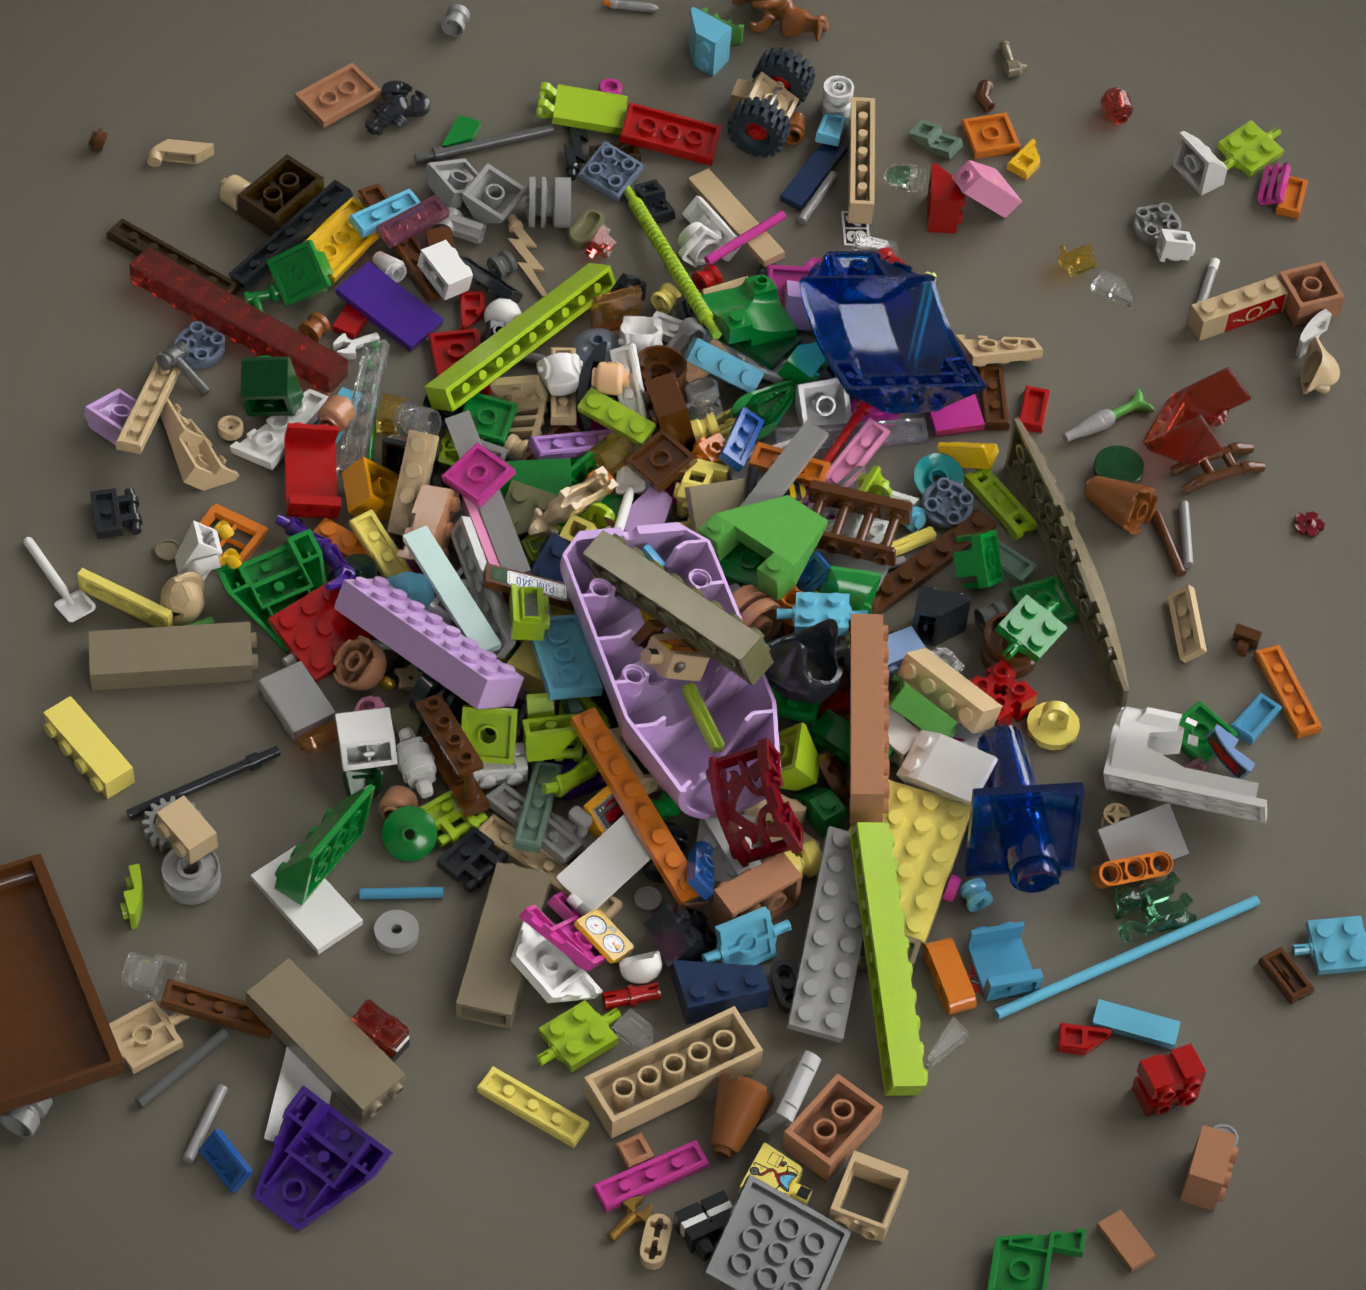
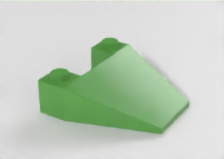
M786 495L715 513L698 529V534L710 540L719 562L739 543H743L764 557L766 560L757 568L758 587L779 601L797 584L828 525V520L791 496Z

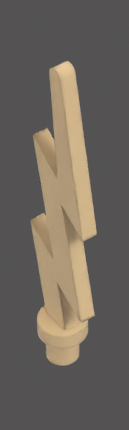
M511 214L507 217L509 222L508 229L518 239L508 238V241L526 262L517 263L543 298L547 294L534 272H546L527 249V247L537 248V245L524 231L523 224L517 219V216Z

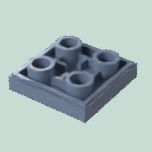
M604 141L578 173V179L618 203L623 197L625 189L634 183L644 170L645 165Z

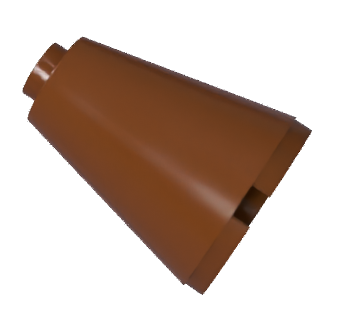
M1094 476L1084 486L1086 499L1129 534L1136 535L1140 533L1143 529L1139 527L1144 522L1149 523L1155 512L1158 497L1154 496L1153 492H1156V490L1150 486L1102 476Z
M727 1073L720 1075L717 1084L710 1142L711 1147L714 1148V1153L724 1158H730L731 1155L739 1153L771 1104L774 1096L773 1092L767 1094L768 1088L755 1080L740 1075L737 1076L736 1080L728 1079L730 1074Z

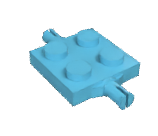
M796 592V603L793 609L777 608L776 619L792 620L795 625V632L811 627L821 621L834 619L838 624V636H848L851 614H868V611H852L849 605L850 594Z
M765 906L715 926L717 947L710 952L702 954L703 962L710 963L721 960V963L757 965L777 956L775 946L777 936L791 931V924L786 919L773 925L770 911Z
M1361 916L1307 920L1305 925L1308 935L1307 943L1292 944L1291 946L1293 956L1309 954L1314 962L1317 975L1366 971V932Z

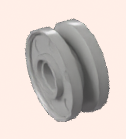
M172 849L162 861L161 873L165 892L172 900L180 904L196 905L204 903L214 897L220 889L222 880L218 856L214 851H211L190 865L184 857H178L174 849Z

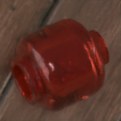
M1118 87L1108 89L1100 100L1103 115L1111 123H1125L1133 114L1134 108L1130 95L1124 89Z

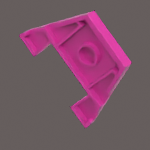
M563 892L554 895L547 903L564 920L557 925H554L535 905L525 908L519 917L571 958L580 969L588 972L607 961L574 926V923L582 916L575 909L573 911L570 910L566 904L568 897Z

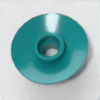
M928 454L920 459L914 469V483L922 495L934 483L933 478L940 479L946 477L962 485L964 484V474L961 466L955 459L946 454Z

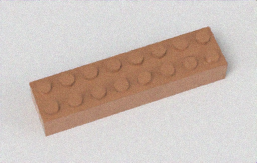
M851 614L850 824H856L857 822L883 823V814H888L889 647L888 625H883V614Z

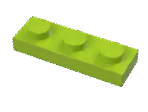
M592 387L577 406V411L638 446H642L656 429L654 422Z

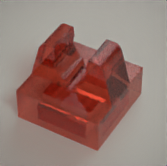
M602 225L590 242L585 254L592 259L595 254L608 258L617 244L608 235L611 229Z

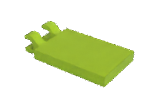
M541 82L540 91L542 92L539 93L536 117L551 118L552 124L621 135L626 116L628 96L560 84L555 89L550 83Z

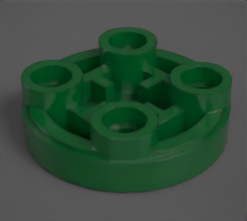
M1114 445L1102 449L1096 455L1093 471L1095 476L1139 484L1143 479L1145 464L1142 457L1133 449Z

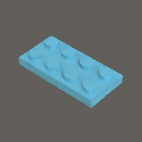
M577 615L550 616V629L545 630L544 640H530L548 699L559 700L601 696L603 687Z

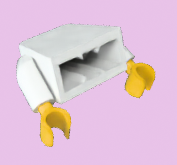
M193 520L175 556L178 571L176 576L187 572H196L205 580L209 572L213 569L221 568V564L227 563L231 569H236L241 565L239 560L241 556L235 549H227L221 556L222 549L218 534L223 540L234 535V531L228 522L220 521L215 525V528H211Z

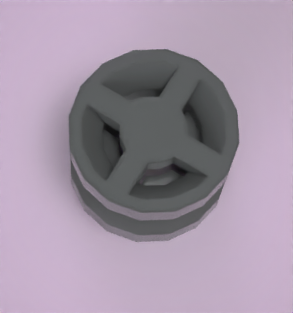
M506 249L500 251L498 256H491L487 259L489 271L500 279H503L507 273H513L517 270V264L513 255Z

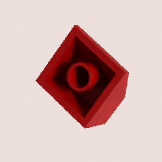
M932 163L928 184L927 232L956 234L957 224H962L963 209H960V207H965L966 195L961 193V189L952 179V175L937 163Z

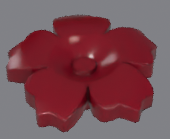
M1314 511L1306 512V515L1299 512L1295 515L1296 524L1294 528L1302 535L1306 533L1308 537H1315L1319 534V531L1324 530L1325 523L1322 519H1317L1318 513Z

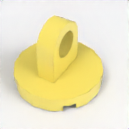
M1050 701L1036 705L1029 712L1026 722L1027 735L1030 739L1032 737L1036 741V745L1051 751L1063 750L1072 742L1074 743L1080 729L1078 716L1066 703L1061 701Z

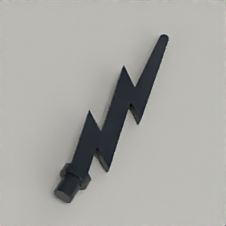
M568 126L572 148L565 143L563 145L567 162L565 172L567 177H571V181H574L580 171V166L577 164L576 159L585 164L581 139L588 143L586 129Z

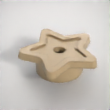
M412 663L406 669L396 668L394 670V673L399 678L398 689L412 692L414 685L423 674Z

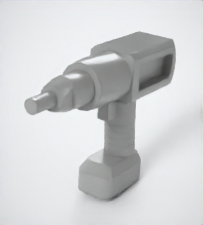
M575 806L569 811L568 820L551 811L550 817L552 820L583 843L581 854L597 840L588 832V828L592 824V817L581 807Z

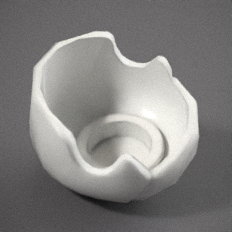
M499 298L487 306L484 312L485 323L489 320L504 322V326H506L517 314L522 313L519 306L512 300Z
M653 951L622 959L619 962L621 975L627 981L635 984H645L652 981L662 970L660 952Z

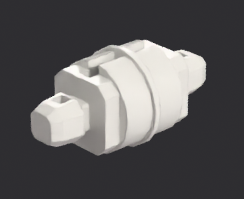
M411 728L401 729L399 731L400 743L396 745L398 770L402 773L405 783H409L410 789H417L419 796L422 798L431 797L434 791L432 783L436 780L435 773L437 772L434 755L430 752L428 744L423 742L422 737H416Z

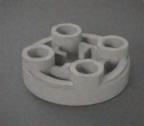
M1163 202L1159 205L1138 207L1134 215L1132 228L1134 234L1141 241L1156 246L1161 228L1180 231L1181 220L1172 210V206L1169 203Z

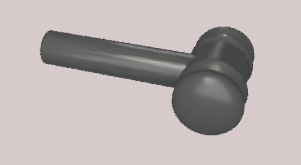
M177 342L157 356V363L160 368L168 370L175 365L203 396L210 392L211 389L184 361V358L189 356V348L185 343Z

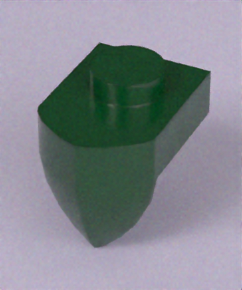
M377 767L345 771L342 775L347 797L372 784L375 786L373 798H375L381 792L385 782V774Z

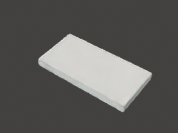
M294 846L251 874V881L319 955L361 927L363 919L326 879L322 881L302 906L274 889L277 879L275 872L282 862L287 863L289 861L290 855L296 847Z

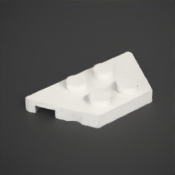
M522 922L510 961L547 1003L596 999L603 992L585 970L577 967L571 958L526 922Z

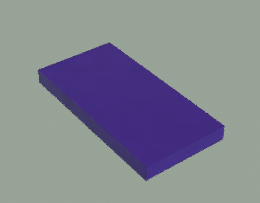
M367 262L336 288L335 294L409 352L428 337V334L436 331L444 321L437 313L370 262Z

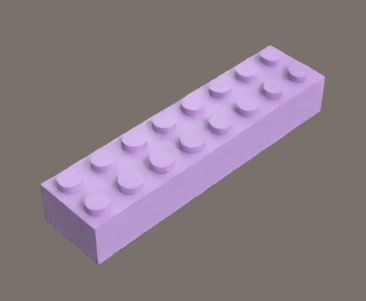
M376 576L374 579L356 577V579H346L343 581L334 609L474 708L486 709L514 706L524 677L515 672L513 666L502 663L497 659L496 654L482 649L478 646L479 643L463 636L458 628L443 622L441 616L424 609L425 606L422 603L411 600L407 597L405 591L391 586L389 580Z

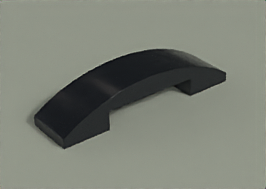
M602 341L591 352L579 377L576 417L579 429L582 432L590 431L593 419L577 411V406L588 391L593 368H597L600 362H605L607 342Z

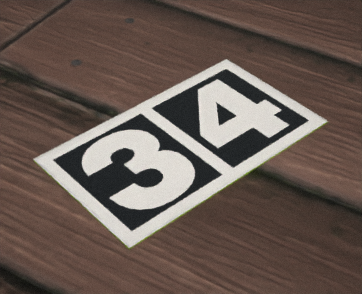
M841 211L844 246H871L869 224L848 223V211Z

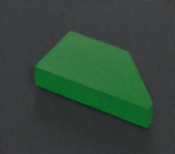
M458 115L442 147L445 148L474 141L481 128V121Z

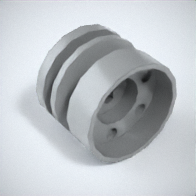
M529 176V183L525 191V214L529 223L528 227L535 228V217H541V228H545L547 217H552L554 228H570L571 177H555L553 188H548L546 177H542L541 188H537L536 177Z

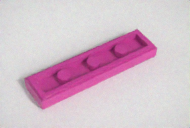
M694 1140L593 1184L592 1190L604 1212L607 1213L621 1207L627 1199L646 1196L709 1168L710 1163L697 1140Z

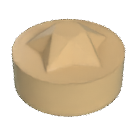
M234 415L222 417L217 424L218 434L224 440H236L242 436L244 431L242 420Z

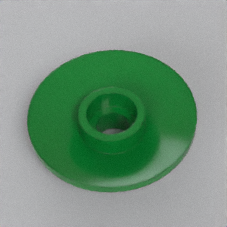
M404 806L398 808L384 822L382 829L383 843L388 852L400 860L416 861L422 859L435 846L437 840L435 821L428 812L419 807ZM407 829H412L415 832L413 839L405 838L404 832Z

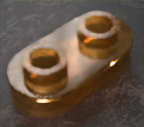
M336 719L299 736L296 741L300 750L313 753L320 750L322 744L329 740L331 742L338 741Z

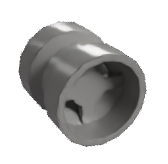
M461 4L450 5L441 23L442 30L452 37L461 36L465 29V24H467L470 18L469 10Z

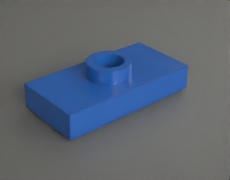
M221 1129L213 1130L198 1150L230 1192H238L253 1173L251 1167Z

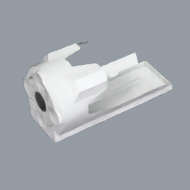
M1150 707L1144 709L1121 708L1113 726L1103 772L1106 790L1266 824L1267 800L1256 798L1259 783L1185 768L1163 756L1180 753L1184 728L1179 726L1180 719L1183 718L1182 714ZM1188 717L1185 721L1194 726L1197 724V721ZM1189 734L1187 743L1197 746L1199 737Z

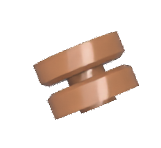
M750 584L739 588L732 595L744 624L749 628L752 626L756 627L763 633V640L771 642L781 629L784 619H776L777 608H783L773 599L768 598L766 593L757 586Z

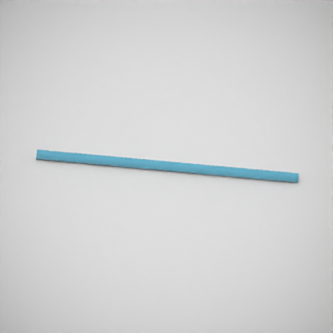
M1254 895L1002 1005L993 1010L994 1015L998 1020L1257 907L1260 905V900Z

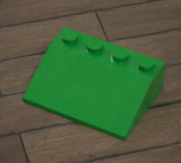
M369 784L341 800L334 809L329 808L325 812L321 820L322 823L318 827L313 826L306 836V841L302 845L298 844L293 849L287 863L282 862L275 872L277 879L274 889L301 906L308 900L322 881L364 834L375 786Z

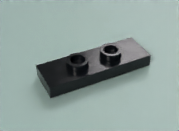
M459 256L464 264L470 267L473 274L472 282L478 285L482 283L487 287L486 291L493 296H501L513 302H520L523 296L520 291L470 258Z

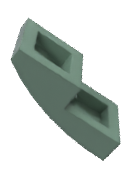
M921 120L908 133L909 137L923 148L949 160L963 147L961 138L942 133L941 125Z

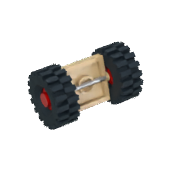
M774 47L770 51L766 50L752 74L753 84L745 100L739 101L727 123V133L731 135L730 140L732 142L736 141V147L739 149L743 147L745 149L744 152L747 154L753 152L755 157H759L762 154L763 158H766L769 154L774 156L777 152L781 151L790 133V117L795 107L799 106L801 102L804 103L815 82L813 66H808L810 61L808 59L803 60V55L800 53L797 55L793 54L794 50L789 49L787 52L784 47H779L777 51Z

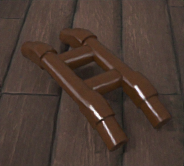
M1235 442L1212 451L1187 456L1181 462L1170 467L1174 476L1198 465L1202 468L1204 474L1198 475L1192 481L1181 486L1187 495L1213 482L1240 474L1264 472L1266 467L1263 462L1245 461L1238 465L1233 456L1251 454L1254 451L1253 444ZM1222 458L1228 468L1215 471L1210 461Z

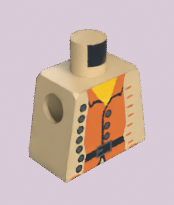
M674 632L652 635L647 647L641 651L640 655L643 664L650 665L663 677L690 681H701L710 658Z

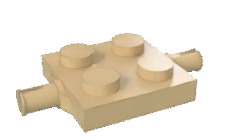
M152 1000L109 1023L122 1058L131 1072L135 1074L183 1048V1041L177 1034L175 1025L189 1019V1016L177 1012L169 1016L160 1009L155 1000Z

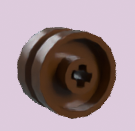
M1010 611L996 614L987 622L981 643L980 659L985 669L1003 659L1016 672V680L1032 672L1036 663L1019 652L1011 660H1006L1009 653L1005 658L1003 657L1002 652L1009 644L995 629L1010 613Z

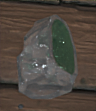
M896 163L885 169L884 179L893 188L921 193L925 188L927 174L926 170L920 166Z

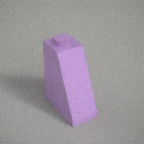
M650 487L631 505L624 531H631L640 525L669 523L673 498L665 491L659 494L654 488Z

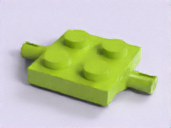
M1252 120L1220 140L1216 147L1227 159L1223 162L1227 171L1235 167L1244 172L1249 178L1264 169L1265 165H1270L1279 159L1284 153V149L1274 141L1275 138L1281 135V130L1278 127H1274L1269 132H1264Z
M584 1000L539 1027V1035L547 1043L548 1049L535 1056L538 1064L540 1063V1066H543L556 1058L563 1062L571 1072H574L618 1045V1037L609 1028V1025L621 1018L619 1010L617 1011V1008H613V1010L602 1016L595 1012L588 1002Z

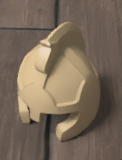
M187 572L174 576L162 588L160 605L173 612L181 613L173 617L174 626L190 624L203 613L205 604L203 594L204 580L196 572Z

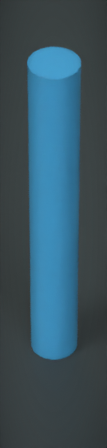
M443 887L360 888V900L443 898Z

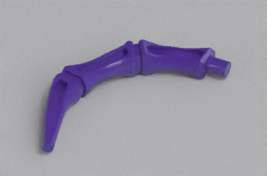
M278 514L274 522L285 528V533L289 536L309 529L295 517L289 519L281 514ZM312 531L322 550L323 561H326L331 566L334 573V580L325 585V590L341 589L344 580L356 578L355 568L351 567L344 560L337 548V544L331 543V539L320 536Z

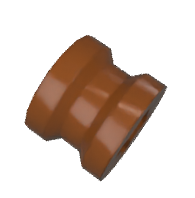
M314 311L307 317V321H303L299 325V332L307 341L318 343L322 338V334H326L330 330V323L324 315Z

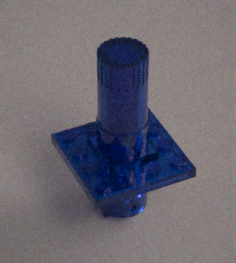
M1012 725L993 726L991 729L985 730L986 732L982 733L978 739L979 741H977V749L995 756L998 761L986 781L987 788L972 789L965 873L966 876L1008 874L1010 883L1015 889L1026 893L1041 892L1053 885L1060 884L1059 878L1062 870H1074L1084 786L1082 782L1038 785L1023 732Z

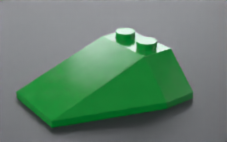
M311 529L287 538L283 546L243 562L236 569H231L227 564L215 569L226 594L285 653L289 650L268 624V619L327 583L322 550Z

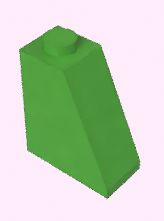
M903 678L889 695V707L920 729L941 733L950 738L956 733L958 727L955 725L958 721Z

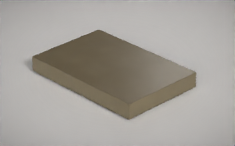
M747 478L685 487L691 530L698 533V529L715 513L740 507L745 501Z

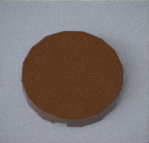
M828 749L818 754V761L828 784L840 800H848L850 798L849 780L846 781L843 765L833 752Z

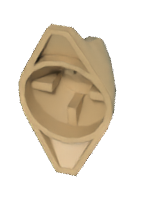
M1314 337L1310 340L1300 376L1302 393L1308 394L1312 390H1316L1327 395L1330 391V386L1338 381L1340 369L1334 357L1326 351L1320 340Z

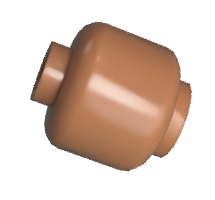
M339 395L329 396L317 412L319 424L339 426L338 433L345 431L355 417V409L350 399Z
M391 786L386 790L378 805L379 814L385 821L398 808L404 806L417 807L418 799L414 792L405 786Z

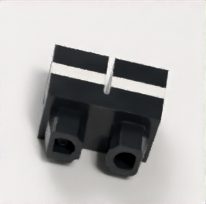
M722 1190L700 1200V1205L696 1202L674 1212L673 1226L679 1235L682 1234L687 1242L690 1253L696 1251L704 1262L710 1259L715 1248L714 1243L718 1241L733 1206L725 1191Z

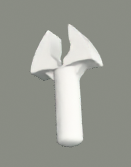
M375 332L351 340L344 333L334 341L333 351L338 350L337 358L353 360L356 359V349L379 342L380 337Z

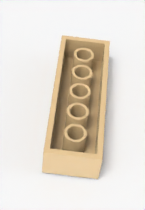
M733 1006L585 1076L583 1094L612 1139L716 1089L721 1074H730L728 1079L735 1080L738 1075L743 1076L760 1068L763 1049L736 1007Z

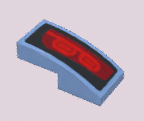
M1218 724L1206 735L1205 739L1210 749L1237 779H1243L1251 772L1255 763L1234 748L1239 741L1236 737Z

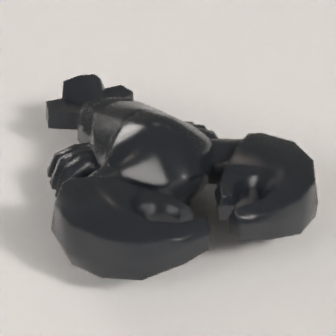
M397 80L385 83L381 91L384 103H377L372 112L377 113V116L373 122L366 121L365 127L367 131L373 135L377 134L380 136L383 134L382 128L388 125L395 124L397 128H400L409 122L406 117L418 118L425 116L430 110L428 97L423 92L416 90L415 95L411 96V106H408L406 95H408V92L413 91V87L408 83Z

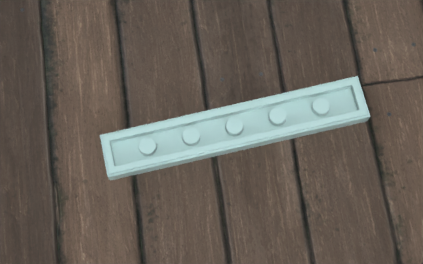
M427 525L404 534L403 541L452 620L461 631V634L466 638L477 641L479 643L478 646L486 651L493 653L501 649V642Z

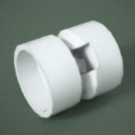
M837 75L831 76L824 82L821 104L823 115L828 113L846 118L849 117L851 97H853L854 85L849 78Z

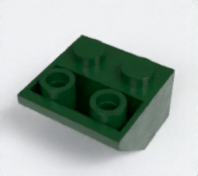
M290 356L243 357L241 360V399L247 415L295 416L304 395Z

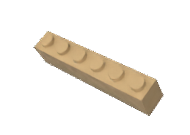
M851 97L849 112L848 223L872 224L875 196V98Z

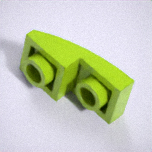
M139 864L128 866L130 877L125 878L127 891H123L125 902L120 903L123 920L129 919L131 929L137 928L143 910L144 894Z

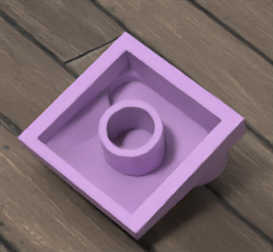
M117 389L87 405L84 416L88 426L94 432L116 445L119 434L136 399L121 389Z

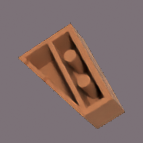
M422 484L412 510V515H416L411 528L406 527L404 534L427 525L442 551L449 559L450 531L455 526V513L460 508V493L448 488ZM406 545L404 550L398 549L396 557L418 565Z

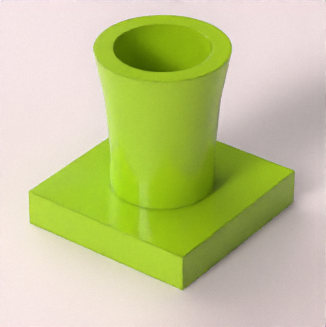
M463 705L461 728L482 762L514 765L518 709H476L472 705ZM486 728L493 729L495 733H488Z

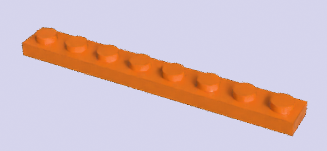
M593 707L571 717L569 722L678 905H683L700 897L687 883L688 861L597 709Z

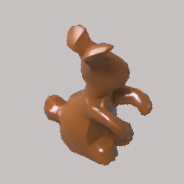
M731 0V4L738 6L750 2L753 8L765 11L762 20L759 22L751 21L749 24V30L754 33L766 31L770 25L779 21L780 32L787 38L813 32L817 42L822 31L827 32L829 29L828 19L825 14L817 17L813 16L804 8L795 7L792 0Z

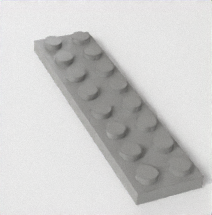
M829 826L823 845L786 1028L841 1043L844 1038L863 933L850 846V832Z

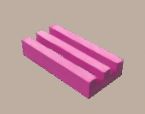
M1288 162L1283 163L1282 167H1280L1279 163L1274 164V168H1271L1270 165H1265L1257 197L1260 206L1283 203L1291 171ZM1280 174V178H1279V182H1278V186H1277V179H1278V175Z

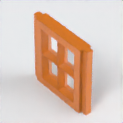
M217 503L212 505L199 522L209 527L215 519L226 521L232 526L233 531L239 529L253 536L248 544L244 545L232 538L223 540L218 534V538L221 539V548L227 542L242 549L239 554L241 556V563L249 560L269 532V528Z

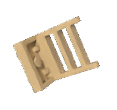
M527 375L495 379L490 384V387L496 398L519 404L512 427L519 428H511L509 436L511 434H516L519 438L541 436L540 428L545 423L544 413L548 411L546 405L551 399L539 375Z

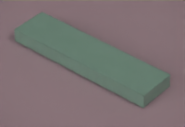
M544 761L535 762L514 837L513 848L540 853L555 799V793L543 794L541 786L543 783L551 782L556 775H560L563 765Z

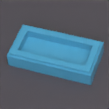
M1260 693L1233 722L1231 728L1239 734L1238 737L1252 745L1280 714L1282 706Z

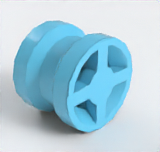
M982 878L969 880L959 889L961 897L967 900L966 906L970 912L983 910L993 901L991 893L985 890L986 884Z

